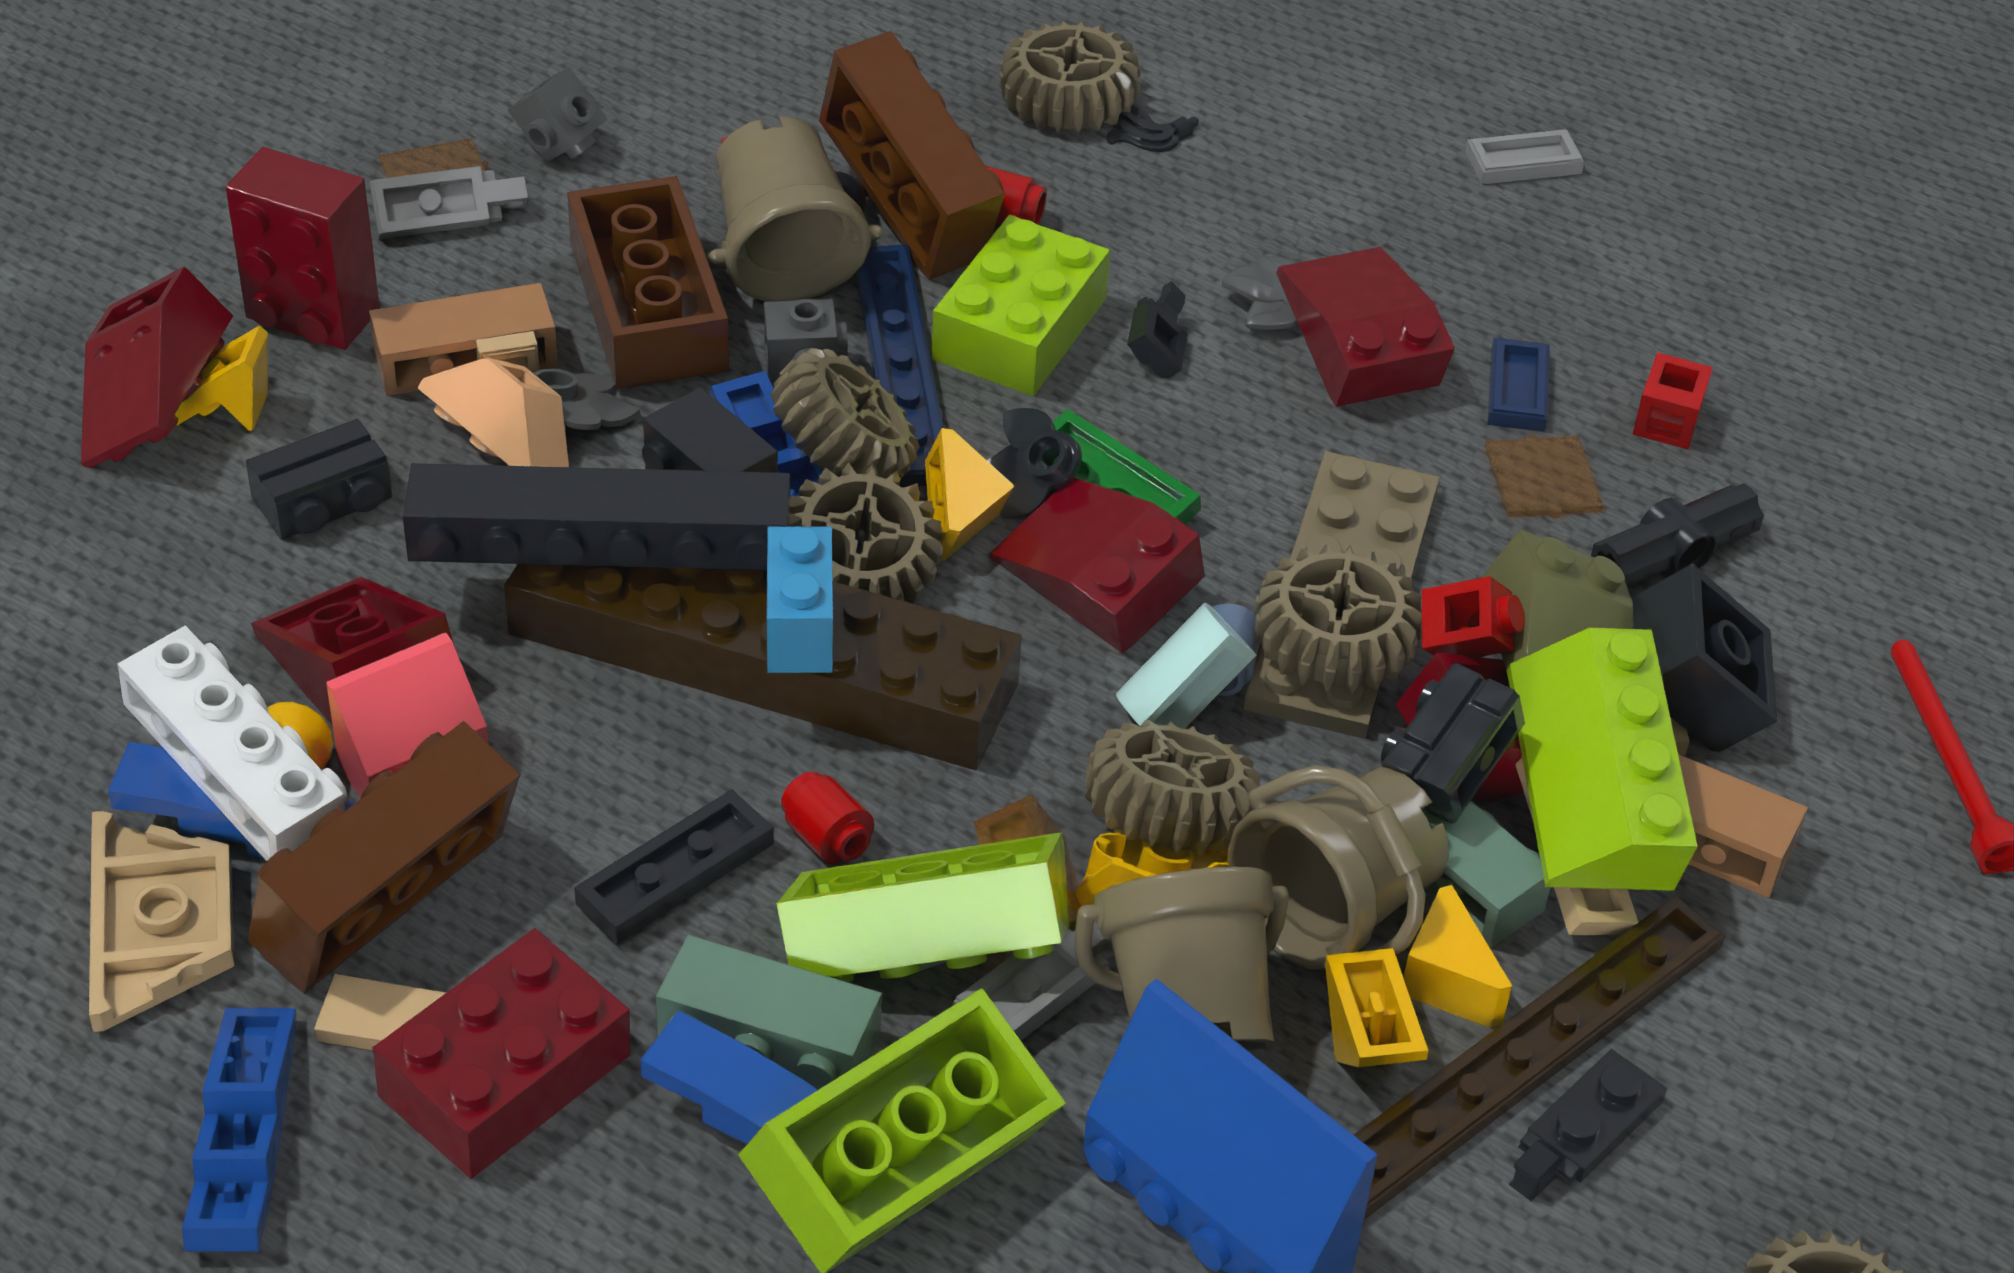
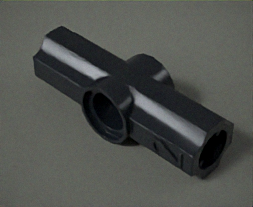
M1745 483L1738 486H1727L1685 505L1678 499L1670 497L1661 500L1650 508L1641 519L1639 525L1594 543L1591 556H1603L1617 564L1624 573L1625 583L1628 588L1669 569L1676 573L1692 563L1697 568L1703 567L1713 556L1717 548L1760 530L1764 514L1758 503V495Z

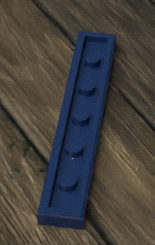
M906 244L871 246L864 264L855 272L873 377L875 380H880V385L888 393L894 395L896 404L906 410V420L914 426L916 431L915 437L920 446L916 452L917 459L910 465L911 469L900 479L899 486L908 487L914 484L927 486L925 460L941 428H944L909 248Z

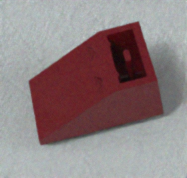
M185 266L111 304L86 341L81 464L84 467L92 468L110 458L114 462H118L125 458L137 445L147 440L151 443H157L164 439L178 423V417L175 413L181 403L188 399L200 386L202 379L198 375L203 366L214 358L224 346L225 341L221 336L233 315Z

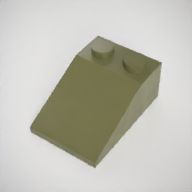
M1520 529L1482 576H1491L1511 590L1512 595H1516L1519 598L1524 610V628L1521 632L1513 633L1514 651L1501 653L1506 673L1510 663L1589 627L1632 629L1633 603L1625 583L1624 573L1620 567L1606 557H1592L1571 549L1556 538H1542Z

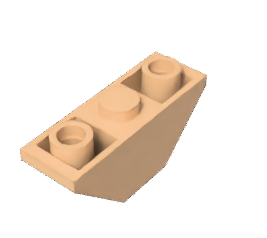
M485 357L425 377L418 386L421 392L436 403L434 412L438 416L454 425L464 427L472 434L469 441L475 447L489 455L500 457L508 466L569 467L562 398L526 367Z

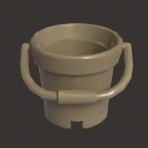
M779 117L782 127H773L764 130L761 119L749 122L732 132L719 146L716 154L719 166L716 174L720 184L728 230L725 240L721 243V248L714 249L706 255L710 269H728L731 282L747 296L766 302L797 301L828 293L852 277L864 264L871 243L883 235V229L880 226H868L859 205L844 192L824 150L819 133L808 122L794 117Z
M1314 765L1288 772L1249 793L1248 799L1253 810L1234 827L1227 851L1229 867H1253L1267 871L1272 876V886H1284L1288 889L1289 900L1285 923L1273 949L1275 953L1285 961L1308 971L1326 970V955L1357 952L1370 941L1374 927L1406 901H1408L1407 915L1398 933L1376 950L1393 948L1397 956L1410 946L1423 922L1424 889L1443 876L1449 859L1448 836L1443 822L1430 828L1429 822L1421 810L1432 803L1421 787L1405 774L1386 767L1375 768L1365 775L1354 776L1344 769ZM1315 782L1335 785L1300 801L1288 800L1277 802L1274 799L1296 787ZM1268 918L1265 919V927H1266Z
M1216 867L1177 871L1134 879L1111 886L1094 896V904L1081 906L1078 910L1074 940L1077 964L1093 982L1115 991H1123L1130 1020L1146 986L1157 978L1248 1052L1268 1046L1267 1043H1274L1270 1016L1267 955L1275 948L1284 927L1289 891L1284 886H1272L1271 874L1253 867ZM1268 918V921H1267V924H1266V927H1265V919ZM1095 921L1101 936L1112 942L1119 974L1103 968L1093 957L1091 943Z

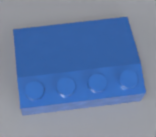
M1156 978L1146 986L1087 1112L1083 1153L1092 1170L1105 1181L1113 1182L1116 1180L1137 1198L1140 1208L1151 1221L1161 1226L1170 1225L1190 1242L1195 1256L1211 1270L1217 1271L1222 1269L1226 1273H1353L1378 1154Z

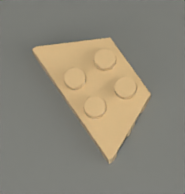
M105 811L92 812L89 1017L93 1032H100L234 967L232 859L228 844L202 837L186 838L179 835L175 830L150 824L146 832H141L116 825L114 814Z

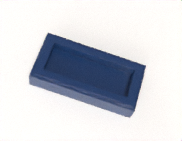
M1493 338L1487 425L1545 432L1548 410L1549 344Z

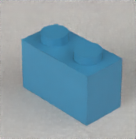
M768 527V673H832V527Z

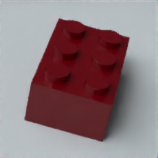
M262 146L225 186L245 316L263 327H276L301 335L316 344L325 343L346 350L370 322L369 310L380 309L365 178Z
M534 928L372 1047L378 1097L472 1179L630 1056V1009Z

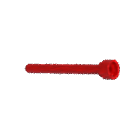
M1908 640L1896 641L1891 647L1892 659L1974 826L1971 833L1970 850L1979 869L1984 874L2014 871V824L2008 822L2003 817H1998L1915 646Z

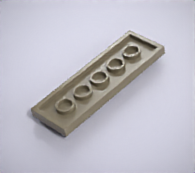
M1325 451L1290 558L1295 560L1301 548L1307 549L1316 555L1320 553L1325 544L1333 552L1344 553L1351 545L1355 555L1365 557L1375 551L1378 564L1396 563L1398 576L1412 578L1440 477ZM1336 616V620L1340 621L1341 617ZM1261 646L1245 695L1243 710L1366 739L1382 681L1377 690L1368 687L1364 683H1360L1353 694L1344 685H1333L1328 693H1326L1323 683L1311 681L1302 686L1299 673L1297 672L1281 675L1278 661L1265 659L1264 649Z

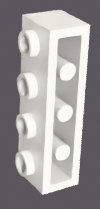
M186 625L117 664L125 707L266 861L281 849L288 848L292 852L310 839V833L315 825L332 810L339 808L345 812L348 794L340 778L329 768L321 770L308 756L305 744L298 733L288 725L282 728L269 715L267 706L260 693L250 684L242 686L230 673L228 664L218 648L212 643L204 645Z

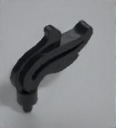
M1131 105L1129 113L1121 112L1117 124L1112 125L1115 129L1107 133L1106 140L1111 145L1117 142H1125L1147 151H1170L1177 146L1180 140L1192 135L1193 128L1199 124V119L1195 116L1189 119L1182 116L1168 124H1156L1144 110Z

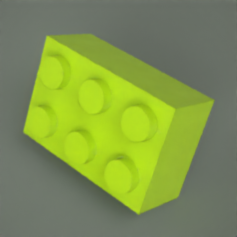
M1009 215L933 310L931 360L1034 397L1105 301L1110 249L1035 224L1032 221Z

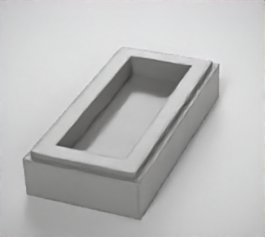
M1566 129L1467 140L1465 150L1481 184L1582 174L1584 160Z

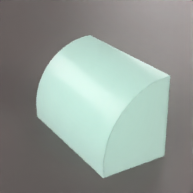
M1203 603L1116 693V696L1140 727L1144 721L1150 720L1156 725L1166 726L1168 722H1172L1176 727L1186 728L1257 654L1213 607Z

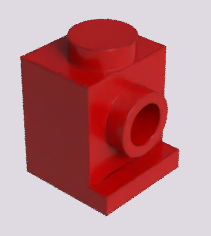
M1657 352L1642 393L1632 435L1689 450L1705 401L1713 367Z
M1487 576L1422 589V649L1433 656L1436 652L1475 657L1514 651L1513 633L1521 632L1524 628V610L1519 598L1516 595H1512V591L1497 580Z

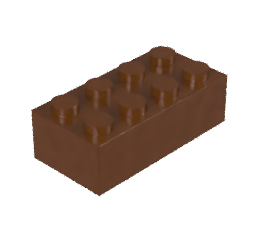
M892 31L835 50L819 122L901 243L908 245L910 256L929 280L970 265L990 240L1005 195L999 177L995 172L987 169L976 153L969 134L964 130H960L946 110L941 94L929 86L918 70L913 54L901 46Z
M673 176L567 192L570 245L616 389L729 371L728 317L678 177Z
M465 721L461 722L444 736L440 732L430 735L414 751L411 761L395 774L391 770L380 773L364 789L361 794V800L345 812L339 808L332 810L315 825L310 833V839L292 852L288 848L281 849L265 862L257 875L259 881L255 901L251 907L253 913L248 941L294 987L305 994L501 838L520 774Z

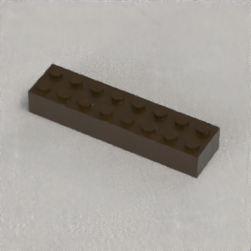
M517 564L504 584L509 635L977 771L1019 683L1021 634L832 581V673H768L767 570Z

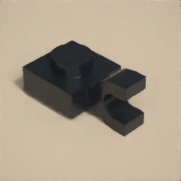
M1172 281L1163 286L1162 294L1157 302L1147 297L1137 302L1127 343L1141 363L1150 366L1163 378H1170L1182 370L1188 333L1177 324L1178 315L1184 306L1186 295Z

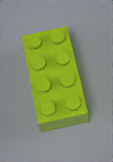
M981 988L766 1122L738 1156L819 1272L827 1273L1035 1134L1066 1102L984 989Z

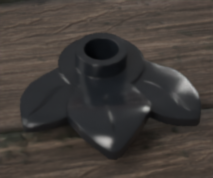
M1016 408L1004 412L1003 427L1011 445L987 460L1014 485L1000 511V516L1005 519H1020L1031 515L1046 501L1052 490L1068 484L1075 477L1081 465L1082 451L1076 439L1066 432L1056 431L1050 416L1041 410L1033 408ZM1058 457V459H1057V461L1055 462V464L1052 465V462L1054 461V459Z

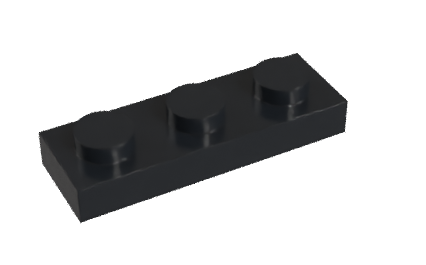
M731 789L575 886V903L618 944L774 845V827Z

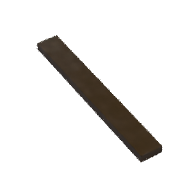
M1672 897L1356 1132L1354 1136L1378 1154L1364 1220L1718 951L1723 945L1725 935L1678 897Z

